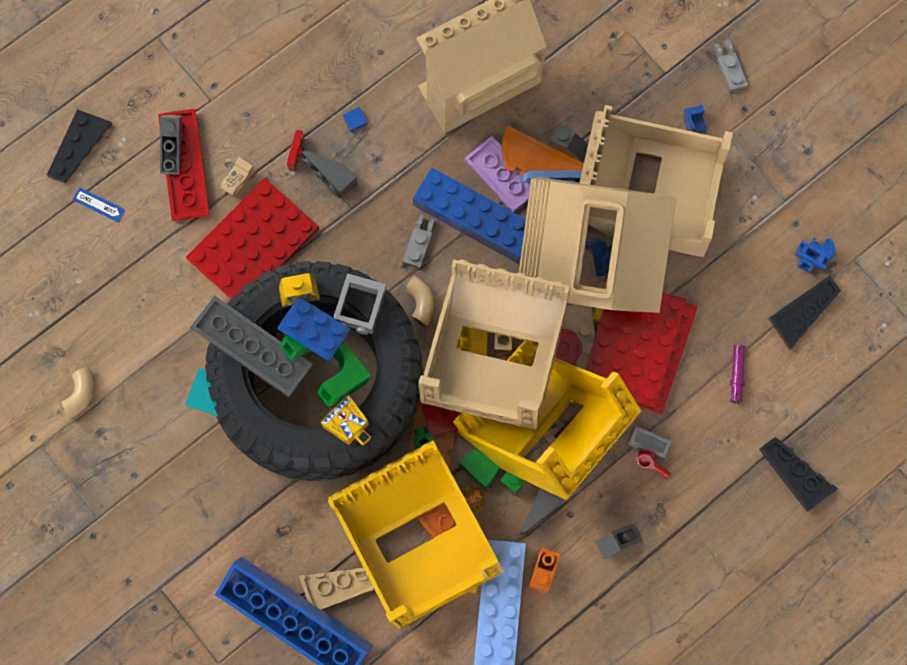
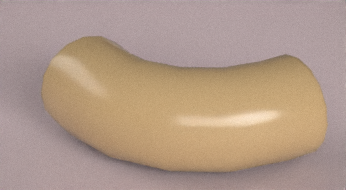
M414 275L405 289V292L410 294L416 302V309L411 318L422 326L427 327L435 311L434 296L429 286Z
M88 367L81 368L71 375L75 385L74 392L69 398L61 402L70 419L86 409L93 397L94 381Z

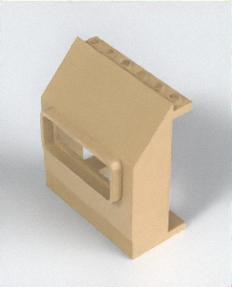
M489 0L416 38L417 43L426 56V82L418 85V90L444 133L541 83L546 44L530 0Z
M605 105L604 111H596L580 183L628 190L636 153L661 158L654 194H668L676 197L669 250L704 257L713 235L715 221L712 219L723 164L730 150L733 132L725 131L723 138L613 115L611 114L612 106ZM591 207L588 225L614 238L617 211Z
M549 177L531 178L519 273H524L528 277L533 278L542 277L550 282H563L570 286L568 303L608 310L659 313L676 197L668 194L660 195L555 180ZM591 207L617 211L606 289L580 284Z
M453 260L451 266L452 276L424 375H421L419 379L421 403L537 430L560 341L571 287L563 282L547 281L542 277L533 278L528 277L524 273H510L502 268L493 269L484 264L475 265L466 260ZM466 326L538 343L533 366L458 350L457 345L462 327Z

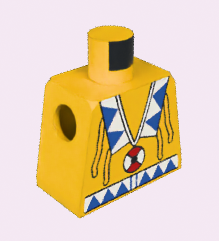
M310 273L281 279L279 291L282 307L293 305L298 297L307 302L320 300L316 279Z
M349 395L321 421L324 429L347 444L356 439L360 444L365 445L371 438L364 430L369 425L368 420Z

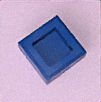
M359 107L342 114L350 132L367 125V121Z

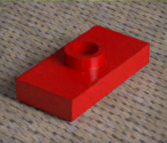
M301 130L295 131L287 160L288 169L294 172L299 157L302 158V152L304 151L302 146L304 134Z

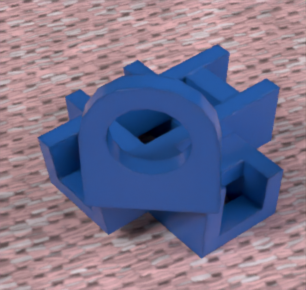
M815 237L810 244L802 240L798 250L795 251V256L801 258L797 266L808 273L811 272L814 266L824 270L827 262L833 259L836 254L835 245L831 238L826 239L823 245L817 243V238Z
M586 239L585 247L592 248L597 277L606 276L609 272L612 246H606V242L599 239Z

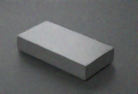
M636 426L628 445L640 450L648 449L656 457L664 460L672 441Z

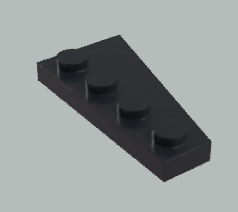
M77 109L47 176L66 183L80 166V162L84 157L89 155L96 142L101 140L104 132L113 125L112 122Z
M830 275L768 318L789 350L794 347L800 337L805 334L823 310L840 293L841 290Z
M774 437L759 449L807 512L838 489L836 486L829 484L820 473L817 474L811 469L807 462L800 460L778 438Z

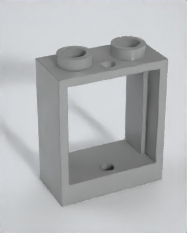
M347 274L334 319L348 328L356 329V332L360 334H373L386 293V284ZM349 288L377 295L369 323L341 315Z

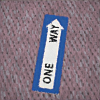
M79 188L73 197V201L116 222H119L125 209L82 188Z

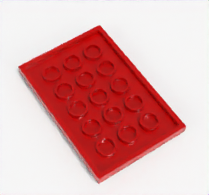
M264 178L186 256V259L228 298L232 299L235 294L242 292L241 288L250 281L258 280V276L269 270L271 272L276 271L277 267L283 266L319 230V226Z
M662 292L659 313L603 309L585 370L606 379L612 372L619 374L637 403L655 408L687 299Z

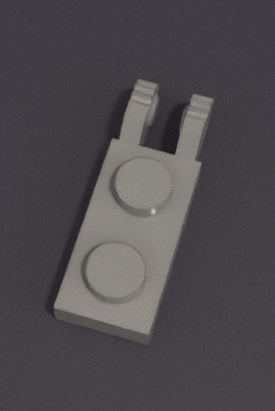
M725 41V48L728 54L724 56L720 44H714V50L718 58L717 62L729 92L746 88L748 84L731 41Z
M421 214L416 227H414L402 260L403 264L418 269L422 266L436 219L431 218L427 231L422 230L421 227L425 218Z

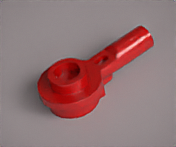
M643 449L637 453L636 462L640 467L647 470L653 469L665 479L669 478L671 473L655 461V455L652 451Z

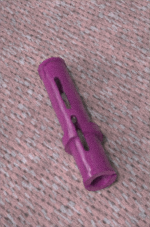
M738 345L733 346L732 380H730L731 403H736V396L737 404L743 402L742 395L743 387L745 386V381H743L744 356L746 348L744 345H740L739 353Z

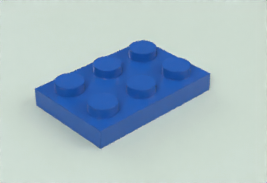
M298 297L277 328L327 361L331 360L350 330L300 297Z

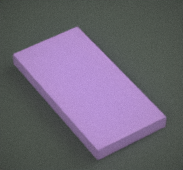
M493 136L464 158L468 166L510 211L515 213L528 202L529 184L522 183V178L519 175L521 170L516 168L512 172L504 168L502 146Z

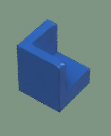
M703 105L684 110L682 117L687 131L696 133L706 132L707 127L703 119L705 112Z

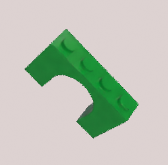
M288 335L284 337L280 345L291 361L311 351ZM344 340L333 355L338 362L339 373L322 383L317 392L329 408L343 400L347 395H351L365 386L371 377L368 369L360 363L356 354L347 347Z

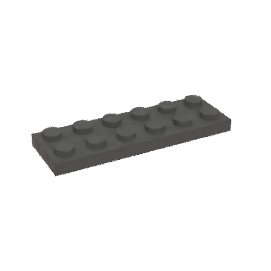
M215 295L190 327L191 330L289 398L313 366L311 362L302 356L291 361L280 347L281 341Z

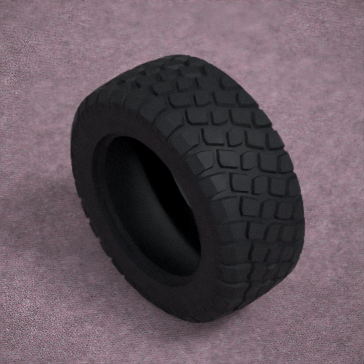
M310 261L296 262L295 265L287 264L276 268V271L271 272L269 270L258 276V280L250 281L241 288L242 292L235 294L227 305L274 337L281 332L277 328L293 306L282 307L279 291L282 278L310 273L316 279L320 300L308 303L334 318L347 274L369 280L373 279L358 270H353L351 267L338 263L335 265L331 264V262L316 261V263H311ZM349 288L341 315L369 323L377 295ZM386 289L373 334L363 335L358 333L369 344L377 360V373L372 389L364 402L358 407L369 423L364 430L371 438L365 445L360 444L356 439L347 444L322 426H298L277 418L257 399L255 374L209 343L205 366L206 381L211 382L208 391L211 401H216L217 403L214 407L218 414L216 418L232 443L259 466L281 476L307 481L332 480L346 475L349 476L369 467L387 454L403 436L414 416L420 398L419 379L421 375L423 376L422 355L416 332L407 313L397 299Z

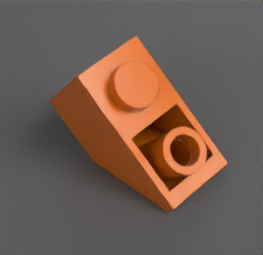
M541 548L528 588L545 594L548 593L560 553Z

